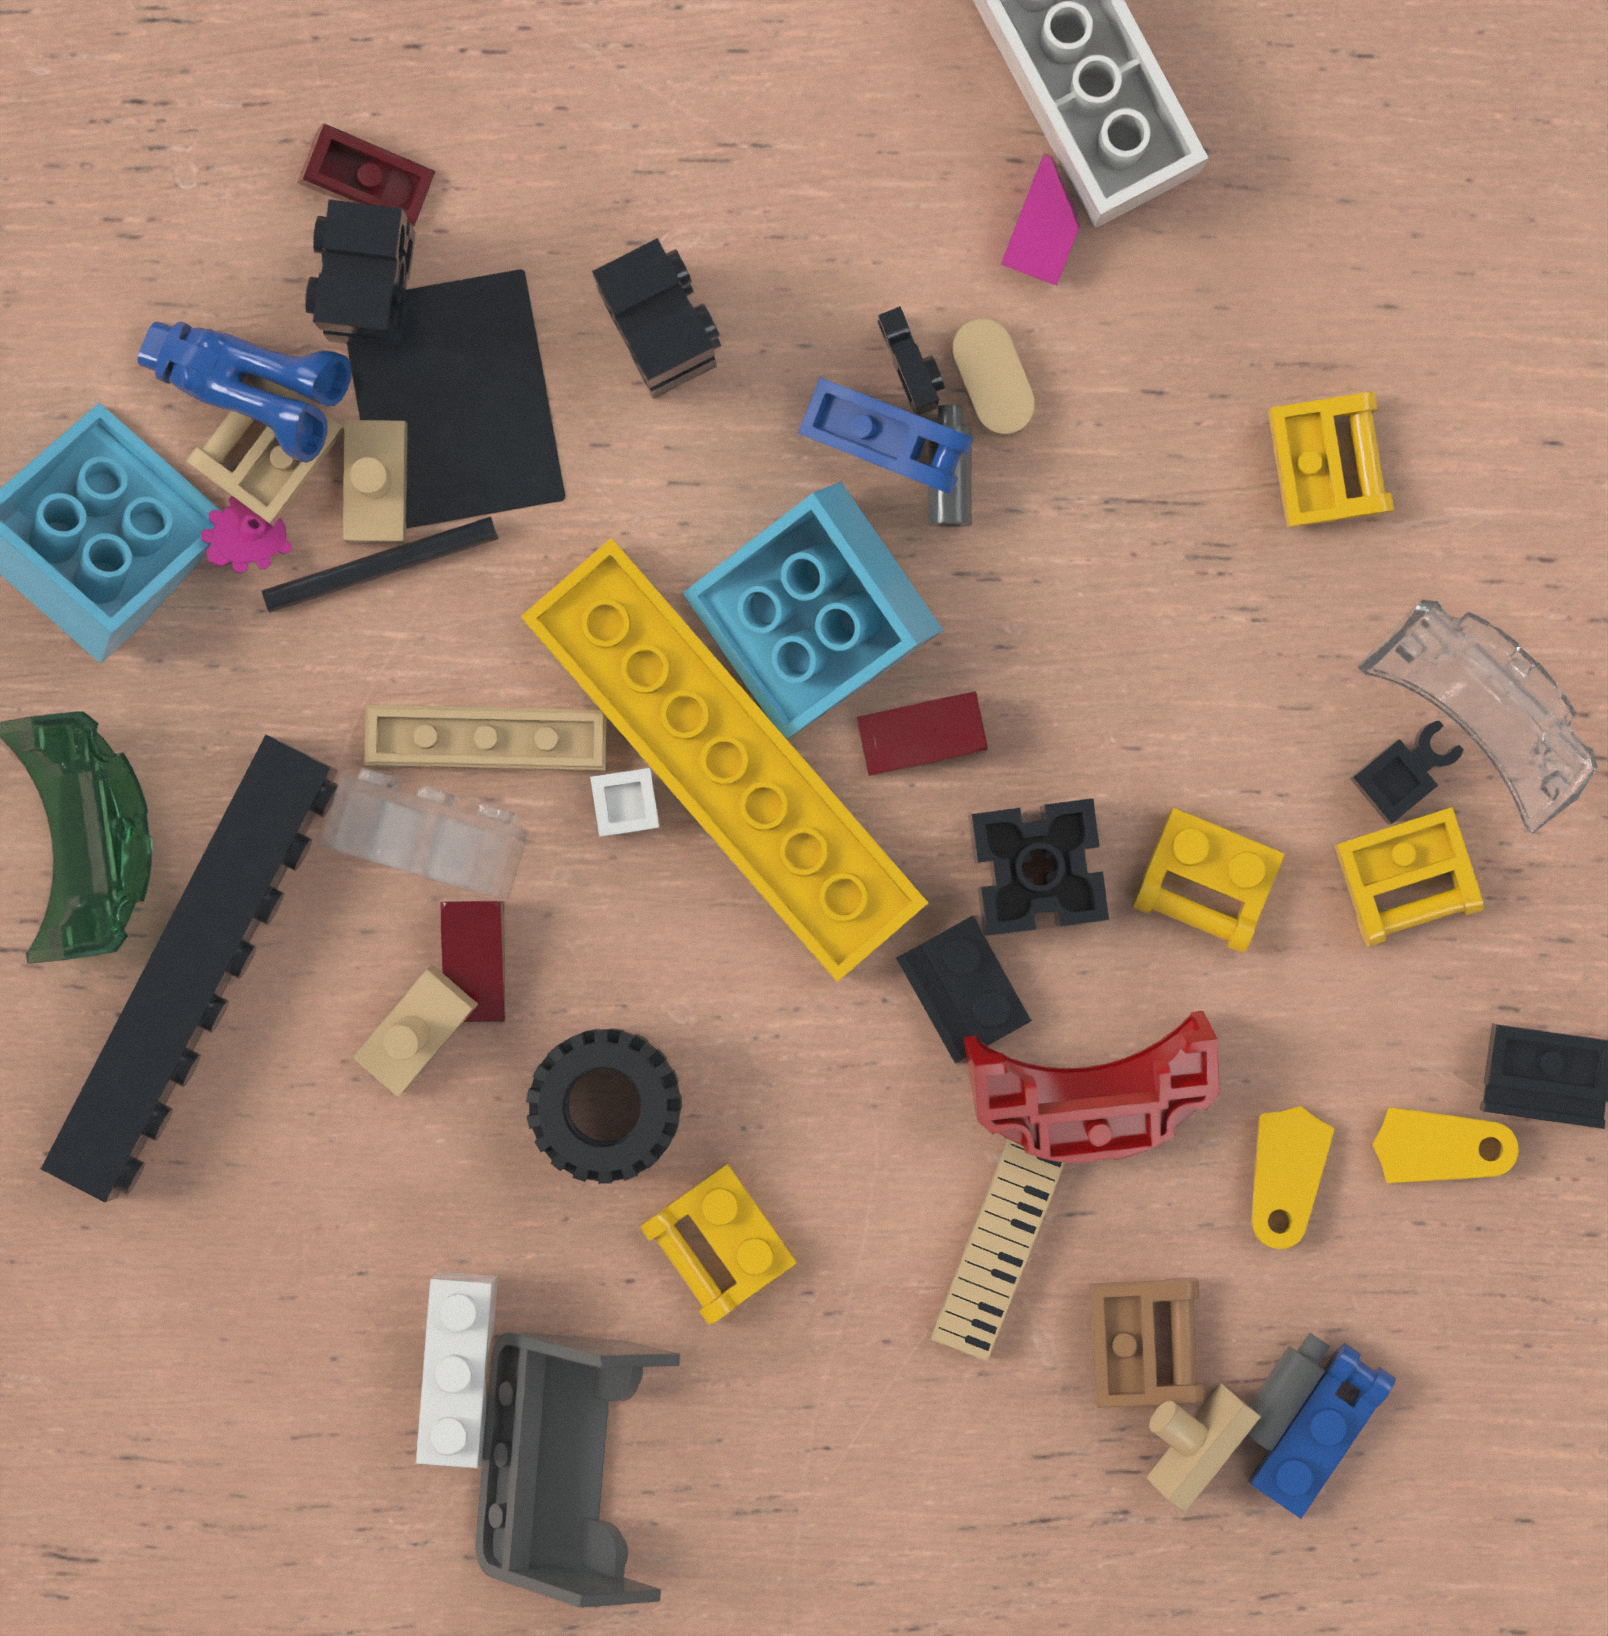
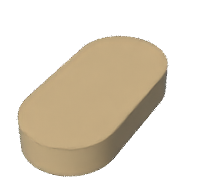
M980 318L967 322L955 335L952 345V358L976 419L983 429L995 436L1008 437L1018 434L1027 427L1033 417L1035 397L1012 339L1007 330L994 320Z

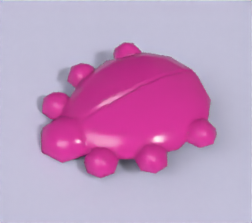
M233 496L228 499L230 506L226 507L223 512L215 509L209 512V521L215 524L214 529H204L201 532L202 541L207 544L212 543L206 550L209 562L218 567L232 562L234 572L239 574L248 570V563L254 562L259 569L266 570L271 565V556L276 555L277 552L283 555L288 554L292 548V545L286 539V525L281 518L272 526Z

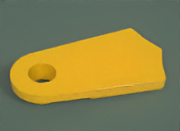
M1296 1106L1279 1112L1261 1113L1258 1118L1251 1226L1256 1238L1265 1246L1273 1249L1290 1248L1303 1238L1334 1134V1127L1317 1119L1302 1106ZM1278 1209L1285 1212L1288 1217V1226L1281 1233L1273 1232L1268 1225L1269 1215Z
M1394 1107L1387 1108L1382 1126L1372 1142V1147L1380 1161L1387 1183L1496 1177L1505 1174L1514 1166L1519 1153V1146L1514 1133L1501 1123ZM1488 1137L1497 1139L1501 1148L1499 1155L1493 1160H1484L1479 1154V1144Z

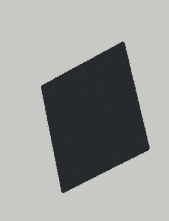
M523 269L407 289L400 350L347 344L360 420L405 421L407 423L406 529L558 502L565 499L527 279Z

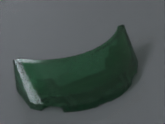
M84 711L29 716L0 722V739L24 765L39 793L48 819L52 840L53 873L50 897L39 931L29 950L25 952L27 964L63 961L117 952L128 937L125 927L130 920L135 904L145 901L152 866V837L149 834L148 808L141 785L124 752L115 753L106 740L97 732L99 723Z

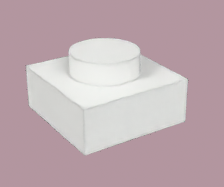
M651 768L590 777L599 837L660 828Z

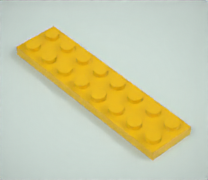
M612 538L520 616L836 982H839L928 904L927 900Z

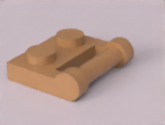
M1173 1278L1155 1281L1089 1283L1096 1407L1161 1405L1166 1401H1173L1176 1404L1204 1402V1382L1197 1380L1194 1299L1200 1298L1199 1279ZM1153 1301H1170L1173 1382L1157 1384Z

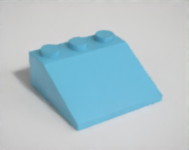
M99 402L0 488V575L102 664L143 626L207 555L206 550L212 543L207 544L203 542L201 532L204 529H214L215 524L209 521V512L214 509L221 510Z
M842 482L810 494L682 593L761 709L786 739L797 734L944 631Z

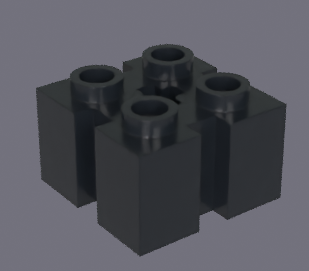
M329 199L326 217H317L313 236L314 253L322 254V273H319V277H309L305 309L306 313L314 314L313 322L319 330H323L324 336L330 342L395 350L401 349L406 310L407 281L408 279L410 280L416 234L411 223H407L408 218L402 208Z
M656 238L592 271L598 292L653 399L717 367L714 350L721 346L718 339L720 334L705 304L702 303L694 308L690 304L687 296L694 293L690 284L692 280L676 249L665 253L659 239Z
M1093 798L1040 806V821L1022 823L1020 808L975 813L968 816L974 864L990 863L992 886L978 887L984 936L1036 930L1034 914L1054 912L1055 926L1109 920L1103 871L1088 873L1085 849L1100 847ZM1032 850L1042 851V859L1051 858L1054 865L1053 872L1044 874V884L1042 885L1032 884V876L1025 877L1022 871V864L1031 860Z

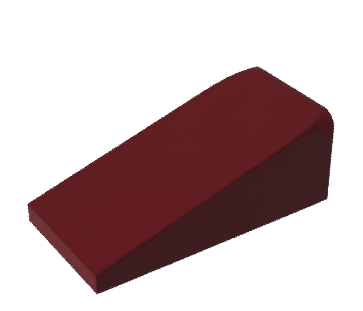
M324 123L316 132L297 183L341 201L402 208L408 218L407 223H411L412 227H415L436 171Z
M976 691L856 717L868 776L988 751Z
M504 901L440 902L442 973L478 1004L464 1022H505Z

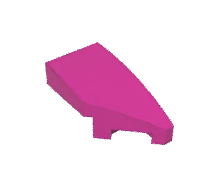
M1044 153L1001 265L1057 286L1080 224L1077 220V210L1067 194L1056 169L1057 165L1053 156Z

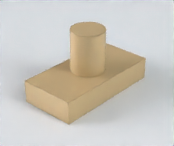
M344 420L343 541L345 543L406 544L407 423L405 421Z
M432 965L425 970L352 1058L395 1096L399 1097L478 1004Z
M1220 1383L1194 1417L1175 1402H1164L1153 1413L1149 1428L1171 1447L1148 1474L1146 1479L1168 1501L1185 1513L1261 1416L1222 1383Z

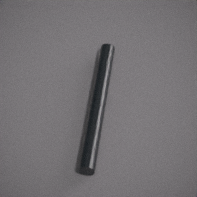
M490 516L262 590L263 599L269 613L497 540V531Z

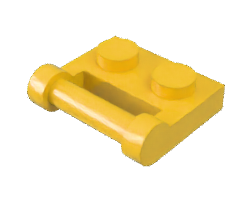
M1364 392L1276 406L1268 410L1287 529L1358 517H1371L1395 511L1392 493L1385 492L1372 414L1378 411L1375 392ZM1349 417L1362 497L1347 499L1334 418Z
M1453 807L1334 844L1356 911L1358 926L1368 948L1385 943L1387 935L1461 911L1465 916H1469L1484 910L1480 889ZM1447 872L1451 873L1454 889L1378 912L1374 896Z
M1171 808L1131 908L1145 914H1149L1151 910H1154L1227 941V948L1244 954L1251 942L1257 921L1285 854L1179 809ZM1166 872L1242 902L1236 919L1161 888Z
M728 1162L639 1226L648 1241L656 1240L702 1306L698 1312L708 1326L724 1317L740 1303L797 1264L794 1255ZM687 1214H689L736 1281L723 1292L718 1288L674 1225Z

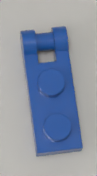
M819 377L798 434L951 495L958 481V477L953 476L961 454L968 455L974 437ZM926 439L939 443L931 466L917 461Z
M1343 1343L1333 1354L1324 1368L1326 1370L1275 1448L1272 1452L1268 1450L1248 1480L1253 1487L1300 1519L1306 1513L1375 1409L1389 1395L1396 1381L1393 1375L1381 1367L1373 1370L1359 1360L1361 1354L1346 1343ZM1345 1380L1360 1390L1351 1405L1335 1395V1392Z

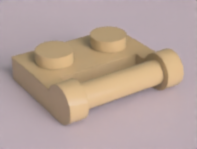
M251 374L247 378L251 382L250 386L311 404L295 391H290L269 380ZM230 411L203 449L200 450L196 447L186 462L274 526L343 434L344 428L324 414L328 422V432L324 446L316 458L304 463L284 453L274 431L267 426L233 473H231L221 464L254 419Z

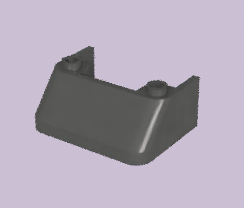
M504 1333L497 1339L492 1350L475 1544L478 1563L487 1576L579 1608L660 1602L661 1589L624 1577L625 1565L628 1559L626 1541L619 1529L610 1522L600 1520L599 1514L609 1401L620 1402L632 1398L642 1380L643 1367L679 1366V1353L625 1340L542 1333Z

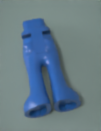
M158 321L153 322L138 353V364L155 371L158 380L167 384H173L177 389L203 403L242 414L267 425L274 431L283 452L289 457L304 463L316 458L324 446L328 432V422L324 413L311 404L257 389L243 383L242 380L246 375L251 374L269 380L290 391H295L327 407L335 406L343 399L351 380L350 361L345 355L337 352L321 350L304 357H296L262 348L228 333L200 327L192 328L182 321L176 323L173 327Z

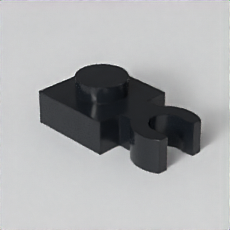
M900 306L878 315V326L893 358V365L913 414L920 416L937 409L939 397L936 392L945 389V385L934 357L930 355L922 358L917 344L914 343Z
M1440 720L1426 724L1419 730L1415 738V747L1409 751L1404 743L1397 739L1350 777V780L1388 825L1393 824L1438 786L1428 774L1431 768L1453 764L1461 757L1464 751L1460 745L1450 748L1444 755H1439L1432 750L1430 745L1431 737L1444 726Z

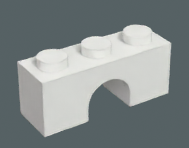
M437 1272L430 1279L416 1464L478 1468L483 1459L488 1396H486V1373L489 1347L494 1333L498 1276Z

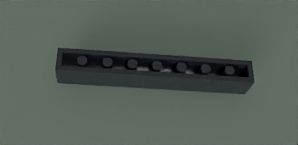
M265 734L53 1143L41 1170L105 1203L116 1199L120 1192L128 1195L132 1191L145 1166V1162L139 1160L138 1157L147 1139L150 1138L156 1141L164 1131L172 1115L173 1108L167 1106L166 1103L176 1083L184 1087L199 1063L201 1055L193 1050L204 1029L212 1033L227 1009L229 1001L221 997L232 976L240 979L244 975L254 957L257 947L249 943L260 922L268 925L272 921L282 903L284 893L277 889L288 868L296 871L309 851L312 839L305 836L312 820L316 814L325 817L336 799L340 789V785L333 782L338 772L337 769L275 737Z

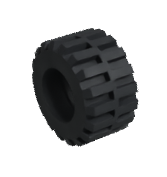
M597 1028L584 1031L557 1045L547 1054L543 1062L538 1065L532 1076L534 1079L531 1088L528 1089L526 1103H529L528 1126L529 1129H533L536 1137L534 1142L540 1152L544 1151L552 1160L550 1163L559 1171L564 1169L573 1174L572 1178L583 1182L594 1180L598 1181V1184H612L616 1180L624 1179L626 1181L636 1177L640 1172L647 1168L649 1169L669 1147L680 1123L682 1094L680 1095L679 1080L676 1072L670 1067L666 1060L667 1057L660 1049L653 1047L642 1036L615 1028ZM598 1069H611L627 1076L636 1086L641 1099V1112L634 1128L625 1136L612 1141H598L584 1135L575 1126L569 1111V1098L576 1082L585 1074Z

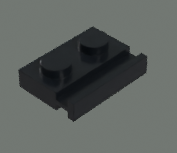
M973 915L896 957L955 1064L966 1058L964 1037L977 1036L979 1041L988 1046L1032 1021Z
M1492 1023L1484 1076L1485 1088L1480 1110L1489 1113L1605 1129L1606 1120L1604 1119L1606 1102H1608V1040Z

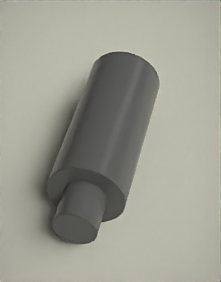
M961 405L938 406V424L972 437V428L962 426ZM929 439L928 466H931L939 443ZM972 445L968 455L961 454L953 476L958 477V481L952 495L928 486L929 526L965 527L972 525Z
M1309 1333L1298 1350L1291 1346L1287 1347L1249 1404V1407L1261 1416L1247 1434L1249 1438L1272 1452L1326 1370L1318 1364L1330 1347L1327 1343Z

